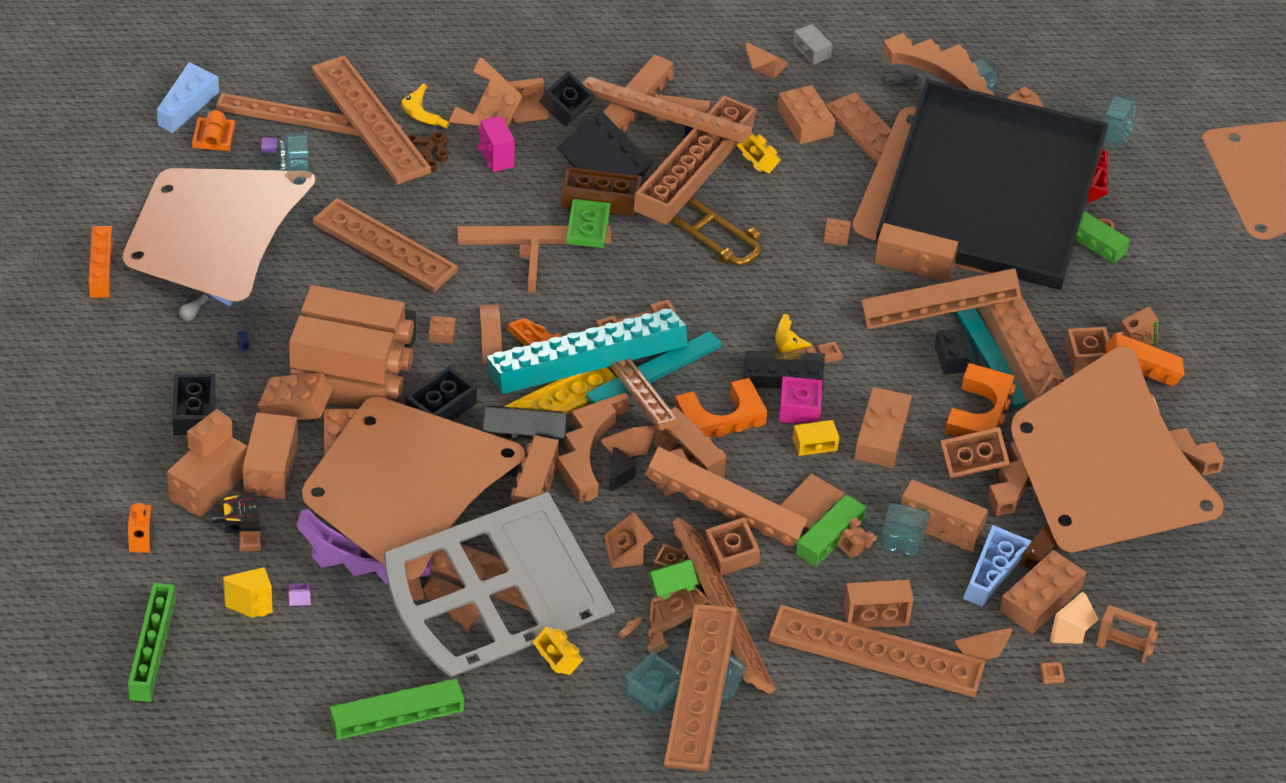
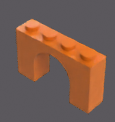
M969 363L963 377L961 390L986 397L992 402L994 408L984 414H973L952 408L946 423L945 434L958 437L997 428L999 425L1003 426L1006 417L1003 413L1009 410L1011 404L1009 397L1014 396L1017 386L1013 384L1015 376Z
M750 378L731 382L730 397L737 410L729 415L718 416L704 410L694 391L675 396L674 407L681 413H684L708 438L722 437L725 434L741 432L753 427H761L766 424L768 412Z

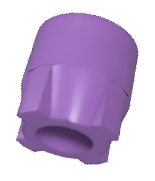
M261 138V153H276L277 138Z

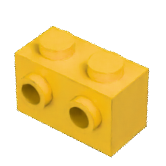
M752 133L744 143L739 142L737 144V147L743 152L742 155L747 160L754 163L753 167L759 172L763 170L770 173L781 161L776 155L778 153L777 150L770 145L768 146L766 144L767 140L760 134L756 136Z
M545 627L535 638L533 644L556 673L570 675L583 661V658L579 655V649L567 640L568 636L563 630Z

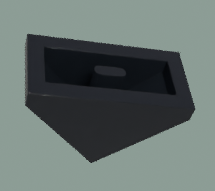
M613 447L609 491H614L635 478L636 464L615 447Z

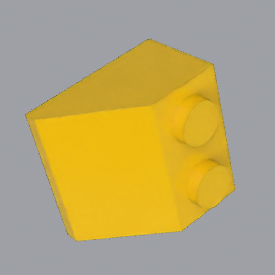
M265 567L223 577L224 604L226 607L252 618L273 613L272 586Z

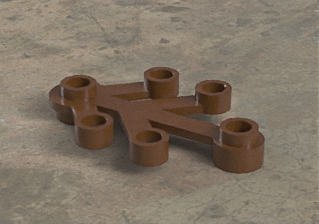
M434 132L429 137L420 138L414 134L407 136L414 146L427 144L426 146L416 147V149L430 165L431 173L437 170V162L434 161L432 155L434 148H437V160L439 162H446L448 160V152L444 149L448 141L446 134Z

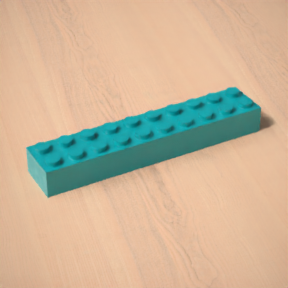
M662 309L652 314L646 313L640 317L626 318L621 322L607 323L605 326L598 328H588L586 331L569 333L567 336L553 337L547 341L534 342L531 345L515 347L505 352H496L493 355L487 356L489 377L502 394L609 367L612 366V362L617 364V361L620 360L627 362V358L632 361L688 346L686 324L672 309Z

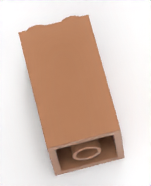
M256 413L243 464L244 494L256 492V496L285 499L298 446L297 417Z
M230 437L205 458H201L190 450L167 471L169 499L174 504H179L186 508L189 513L202 517L243 479V464L247 445Z

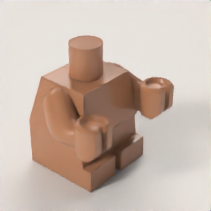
M858 518L850 520L849 528L843 530L837 543L849 558H853L864 549L870 548L872 542L877 539L871 531L865 532L861 527H857L861 524Z

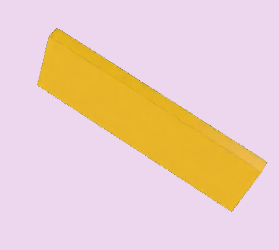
M608 367L559 379L504 407L564 411L568 415L572 411L590 404L586 399L587 392L617 377Z

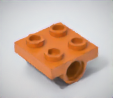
M217 110L210 111L207 118L198 117L192 148L230 151L235 130V120H226L225 115Z

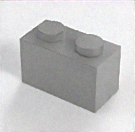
M813 24L794 31L793 44L813 65L831 58L832 43Z

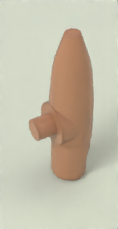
M642 617L629 621L619 632V636L624 638L634 631L641 623Z

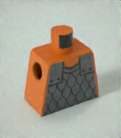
M136 503L130 506L128 521L129 552L150 553L154 525L151 505ZM138 530L144 533L142 537H137Z

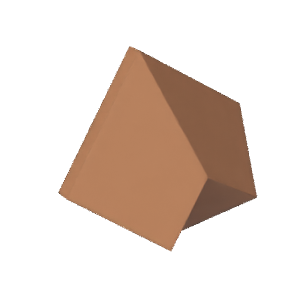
M748 42L745 45L752 69L772 79L788 65V62Z
M655 425L633 427L601 439V442L611 453L613 452V447H615L628 458L646 455L657 427Z
M635 513L629 515L604 535L611 567L643 565L644 545L654 537Z
M1012 628L956 640L955 643L964 655L982 660L997 658L1001 655L1010 638Z

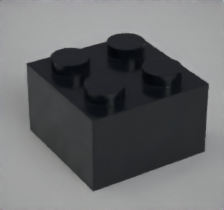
M567 71L544 92L539 103L566 127L590 105L595 95L571 72Z

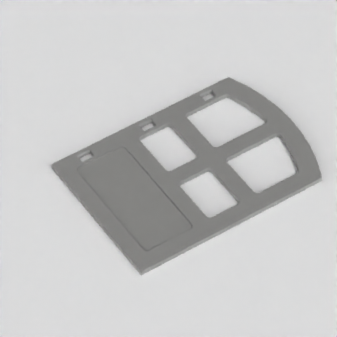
M549 492L387 551L384 554L389 590L404 626L424 654L450 678L533 646V641L545 627L556 630L561 629L566 633L615 613V609ZM481 534L489 536L508 571L485 581H481L478 578L460 545V542ZM439 550H444L464 585V589L419 606L415 605L407 583L404 563ZM511 587H516L519 590L537 623V626L515 635L509 634L489 598L490 595ZM471 603L476 607L494 643L455 657L433 635L424 621ZM588 611L590 617L582 620L579 614ZM532 633L535 638L526 642L523 636ZM476 655L478 661L468 664L466 658Z

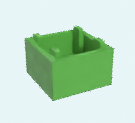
M689 559L646 572L653 595L656 597L662 596L663 599L669 598V593L686 588L687 591H692L695 589L694 585L698 584L692 561Z

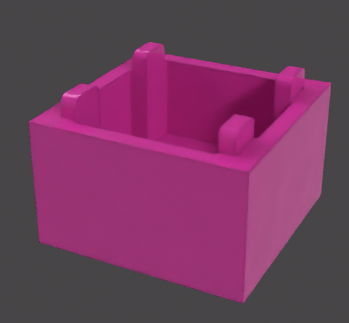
M502 116L480 121V127H478L480 134L478 150L482 151L487 160V167L491 168L493 172L514 167L515 139Z
M782 377L779 422L795 424L819 422L822 380Z

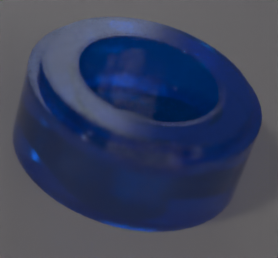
M246 331L237 332L239 351H247L249 349V339Z

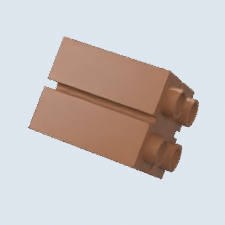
M311 285L301 313L306 314V317L299 315L289 341L290 367L297 368L296 370L291 369L290 375L323 372L332 387V392L327 401L329 404L359 409L367 399L372 397H383L399 401L404 378L398 375L400 371H410L414 353L413 348L405 347V344H410L414 328V321L405 319V302Z

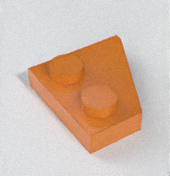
M525 318L509 323L507 328L524 346L531 345L534 342L547 341L553 337H562L559 333L552 335L546 332V327L534 324Z

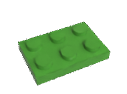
M573 199L566 244L604 248L611 203Z

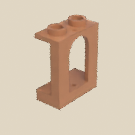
M1109 605L1102 619L1096 646L1104 648L1108 639L1143 651L1141 662L1144 663L1147 656H1152L1155 648L1153 644H1155L1159 633L1155 631L1157 622ZM1117 617L1144 627L1149 632L1148 638H1139L1112 628L1114 618Z

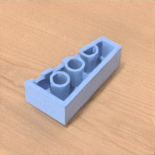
M189 62L157 108L158 126L171 133L175 132L219 93L218 76Z
M992 525L963 599L983 607L1022 560L1023 552L1031 541Z

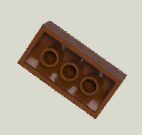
M567 167L562 187L561 207L571 209L573 199L611 203L610 214L636 216L637 212L633 211L635 193L641 188L642 176Z

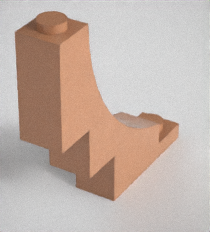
M626 392L572 411L571 424L575 430L565 434L564 447L568 453L558 457L557 470L579 503L591 501L598 497V482L591 469L590 456L601 436L616 424V415H621L629 410V396Z

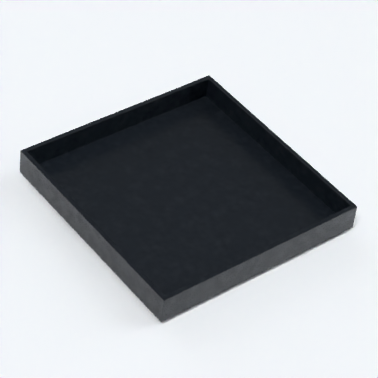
M926 79L878 226L876 244L878 243L883 224L886 223L958 241L955 264L991 273L1016 269L1019 280L1062 290L1109 123Z

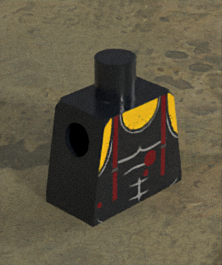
M256 492L224 498V510L211 511L212 523L225 522L226 533L240 534V531H260Z

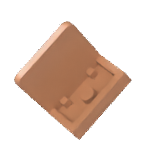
M543 78L508 82L523 96L513 117V122L519 123L549 118V111L539 103L544 94Z

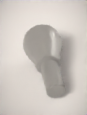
M203 294L196 301L182 305L179 310L180 317L185 321L193 320L201 306L208 301V296Z

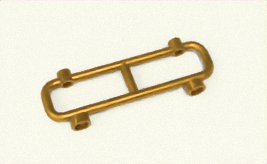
M693 197L687 203L706 216L693 226L676 215L671 220L718 253V260L723 264L729 261L738 266L747 265L761 254L762 249L758 243L761 235L756 228L751 227L744 233ZM713 220L750 245L754 250L746 257L738 258L734 256L729 248L724 249L699 230Z

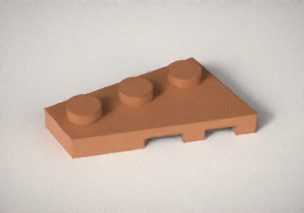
M432 576L423 588V593L427 599L433 601L464 588ZM471 603L447 612L450 618L455 622H459L468 633L480 617L476 607Z

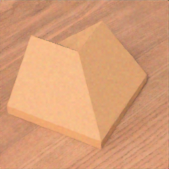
M1080 593L1055 615L1050 637L1051 642L1083 644L1086 630L1099 620L1085 593Z

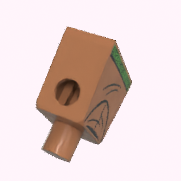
M1147 307L1121 321V332L1118 333L1147 345L1157 344L1158 318L1151 308Z

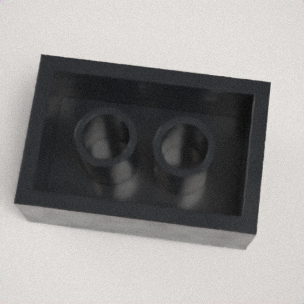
M450 366L405 395L406 406L451 421L477 404V387Z
M174 374L173 435H187L188 430L215 411V374Z

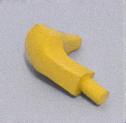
M422 84L416 91L402 100V108L412 119L433 126L439 125L445 129L448 128V121L442 119L440 115L429 113L423 109L422 100L427 88L426 84Z
M788 314L782 315L776 329L775 343L778 351L790 352L796 349L811 347V343L804 341L790 330L792 321Z

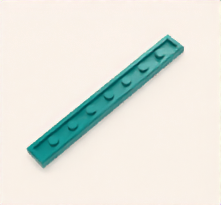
M971 308L954 312L969 338L973 340L975 348L988 369L1013 375L1000 348L977 310ZM1014 378L1013 384L1017 385L1014 396L1009 397L1012 409L1027 405V400Z
M708 331L687 342L688 346L673 349L637 368L646 380L652 383L721 348L722 342L713 333ZM617 377L587 392L586 399L591 404L625 392L628 395L630 392Z

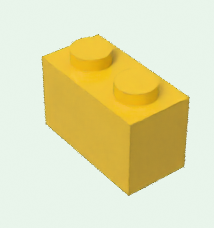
M833 420L794 425L792 439L798 456L838 450L839 435Z

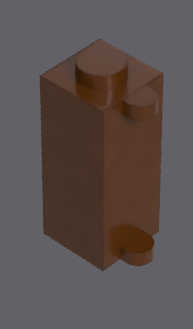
M1048 522L1023 552L1021 565L1030 570L1051 551L1057 552L1060 548L1053 537Z

